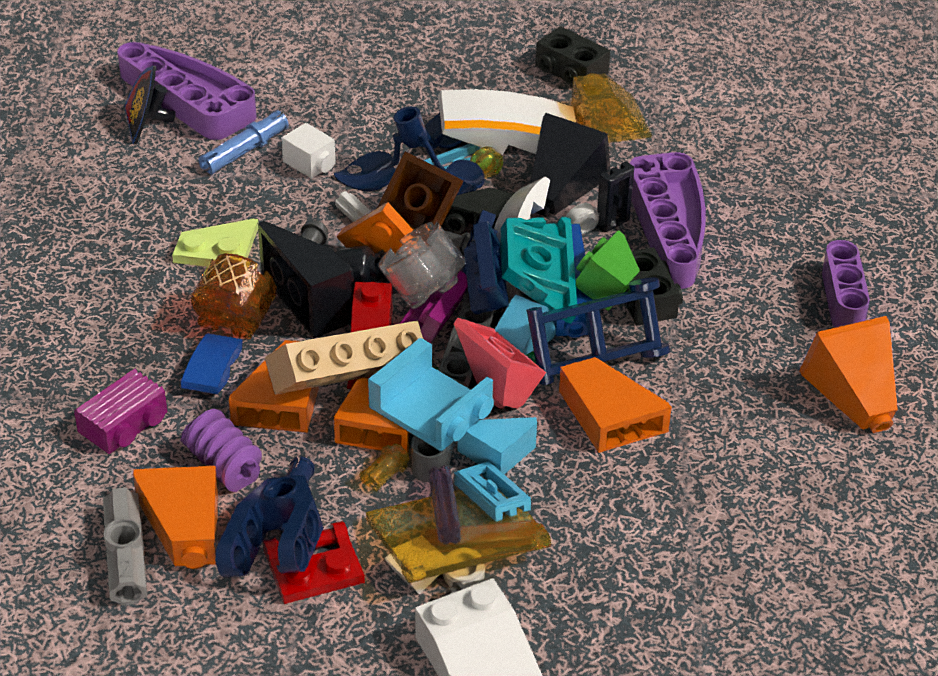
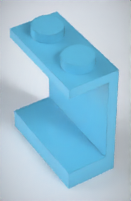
M422 338L416 340L368 379L369 408L441 452L452 442L460 440L465 435L467 429L479 419L486 418L494 405L493 380L486 377L472 390L468 389L432 367V344Z

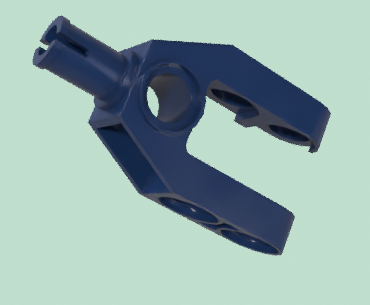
M300 457L298 463V458H293L286 476L267 478L236 505L216 548V566L223 578L246 576L267 532L274 529L282 531L278 544V560L280 565L276 566L279 572L294 573L306 570L324 529L308 484L315 472V465L310 459Z

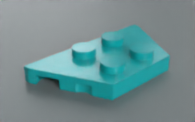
M544 217L531 218L529 220L506 218L500 228L502 278L539 304L548 307L549 311L577 304L571 219L561 217L558 223L545 224ZM577 315L562 320L571 324Z

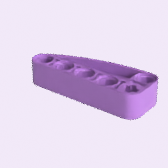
M138 42L125 43L117 50L120 76L124 81L133 86L147 67L157 66L154 87L160 84L168 90L161 107L174 110L175 117L208 139L219 140L226 138L254 122L257 118L254 89L217 67L176 51Z
M680 152L635 157L630 161V164L634 166L632 204L650 248L654 247L660 259L666 261L673 282L678 283L681 289L688 288L694 284L700 267L706 225L704 194L694 162L690 156Z

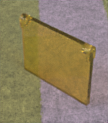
M460 489L365 512L367 522L402 569V574L409 583L533 550L551 547V537L542 524H538L528 511L523 512L517 507V515L509 517L503 512V519L495 522Z

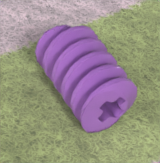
M211 409L205 411L192 420L183 430L180 441L187 446L193 455H196L202 464H205V466H216L217 479L229 491L237 492L257 480L260 473L259 463L262 459L261 450L257 446L252 445L251 440L243 436L241 430L234 427L232 421L225 418L221 410Z

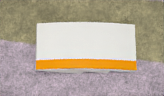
M480 89L441 90L438 95L442 134L502 155L508 145L536 154L542 119L545 113L576 122L572 106L536 96Z

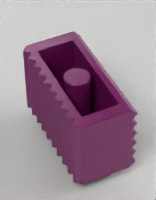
M134 368L74 410L77 432L106 453L111 454L120 446L127 447L130 445L136 435L148 426L158 425L167 413V404L163 387H159L152 379L149 380L146 375L143 376L141 372H137L136 368Z

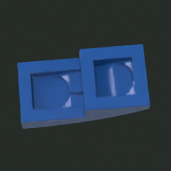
M207 333L189 360L181 380V388L218 394L230 377V366L241 353L243 339Z

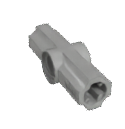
M126 487L112 489L111 493L103 497L105 527L103 535L107 555L109 596L111 601L118 602L122 606L138 604L142 598L147 597L145 550L138 493L131 492Z

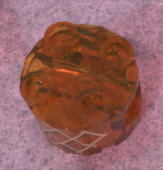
M228 253L218 255L215 261L212 259L191 294V304L195 313L199 316L198 324L203 328L211 325L212 330L215 331L218 330L219 326L229 328L235 336L251 339L255 331L260 327L276 296L277 287L272 276L267 271L263 276L257 271L259 264L249 258Z

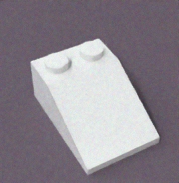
M493 578L415 607V638L438 676H542L514 609Z

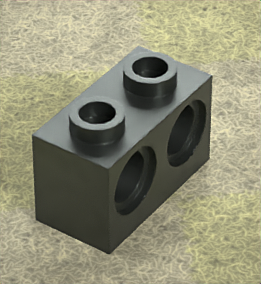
M559 26L537 41L535 66L545 73H551L563 79L569 85H575L586 91L609 74L611 50Z
M654 247L632 251L640 270L634 280L643 278L659 279L660 287L653 290L658 321L677 318L679 305L683 302V294L680 285L673 282L666 261L660 259ZM639 299L624 303L635 325H643Z

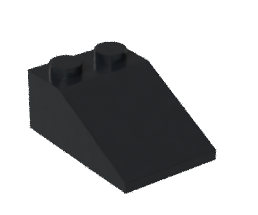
M259 222L261 276L313 338H317L351 324L353 305L351 282L354 281V274L349 263L342 261L332 249L269 222Z

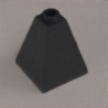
M545 113L542 119L530 184L543 177H547L550 183L544 209L536 212L537 214L545 217L549 213L556 215L597 187L600 174L606 172L610 175L608 133Z

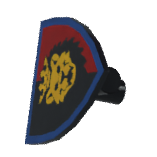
M157 66L147 67L140 74L125 103L133 145L137 144L147 118L173 123L175 120L174 110L161 108L168 90L160 84L154 87Z

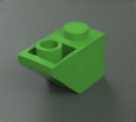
M618 230L609 240L602 237L592 252L589 251L576 267L581 272L575 280L576 287L593 300L623 293L628 289L629 283L635 279L640 270L623 233ZM613 306L604 309L609 311Z

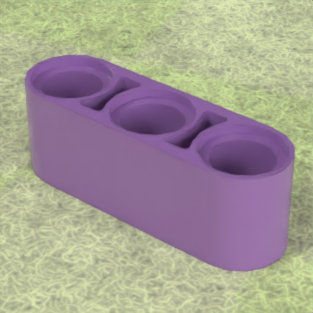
M834 240L826 247L822 277L831 321L836 328L866 321L870 298L857 246L846 240Z

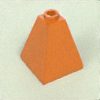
M887 316L817 332L799 370L801 375L862 430L870 428L872 433H877L889 429L893 425L892 418L898 408L890 322Z

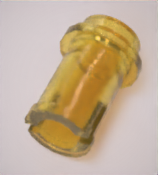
M398 444L384 446L381 450V455L360 472L359 478L361 482L368 487L374 484L375 486L372 490L378 492L398 471L403 473L407 469V463L410 461L409 455Z

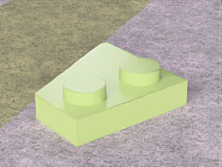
M248 219L181 232L172 254L173 263L214 267V264H216L217 268L227 269L229 268L227 259L219 263L227 255L231 256L229 260L232 263L242 262V259L244 261L247 260L258 231V219ZM244 264L234 266L232 270L243 271Z

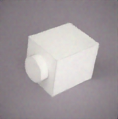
M304 123L282 137L283 162L312 179L322 172L330 171L334 164H336L335 139L308 123Z

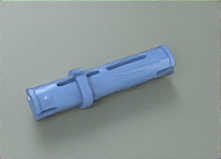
M276 110L265 119L248 124L246 130L217 146L212 151L200 156L198 159L200 167L203 170L210 168L206 172L213 175L216 171L240 158L250 150L258 146L260 148L268 143L267 140L288 129L289 124L284 114L281 115V111Z

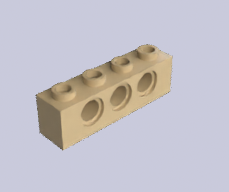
M418 321L288 343L267 355L265 361L276 395L373 376L419 338L423 339Z

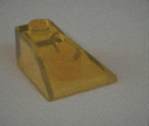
M588 74L586 76L573 77L571 106L574 108L575 117L579 124L608 133V143L652 137L634 96L606 74Z

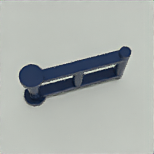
M643 278L634 280L629 283L630 291L542 313V307L527 309L535 362L546 372L539 384L553 383V375L560 374L562 366L594 357L605 362L639 352L643 358L659 357L670 353L669 343H661L653 290L660 287L659 279ZM639 299L646 340L606 350L600 309ZM585 313L592 354L551 364L544 323Z

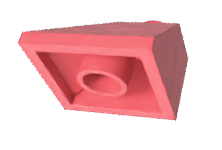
M457 318L453 324L476 383L479 384L486 377L493 380L494 405L500 409H504L505 406L516 409L523 406L546 372L495 329Z

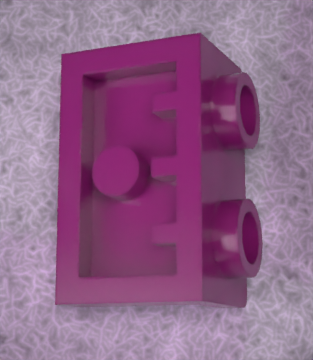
M460 271L452 283L445 280L441 287L429 283L399 324L418 321L423 339L432 344L468 289L467 275Z

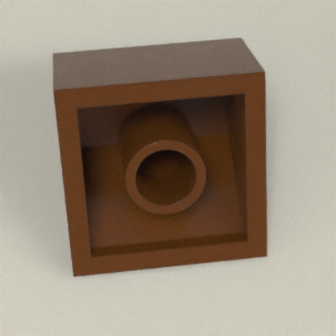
M405 151L378 207L389 202L423 241L432 245L464 180Z

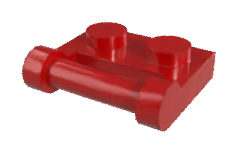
M344 521L331 523L330 528L324 529L315 548L336 544L337 549L312 555L308 567L303 572H279L276 567L280 565L278 560L279 541L277 542L276 538L263 541L264 553L284 604L365 583V574L349 539Z

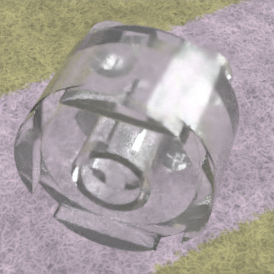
M428 222L399 240L403 245L396 253L390 248L378 265L404 301L412 309L421 306L429 298V295L436 290L444 293L458 282L455 274L465 266V257L438 222L435 225L432 222Z

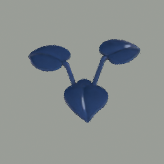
M414 106L404 107L394 114L393 119L398 133L392 135L394 139L393 157L383 151L370 152L353 161L342 171L334 173L336 180L353 189L367 192L381 189L389 184L395 172L394 166L399 163L401 143H403L408 148L424 147L434 166L464 180L457 195L476 191L477 188H481L485 183L482 169L472 161L457 160L446 169L441 165L433 149H436L438 146L441 148H451L463 141L442 134L440 112L424 125L420 110ZM351 165H357L361 167L362 171L357 174H350L347 169Z

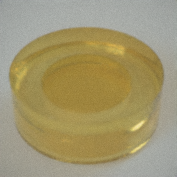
M490 146L478 149L469 160L480 166L485 179L497 175L503 166V157Z

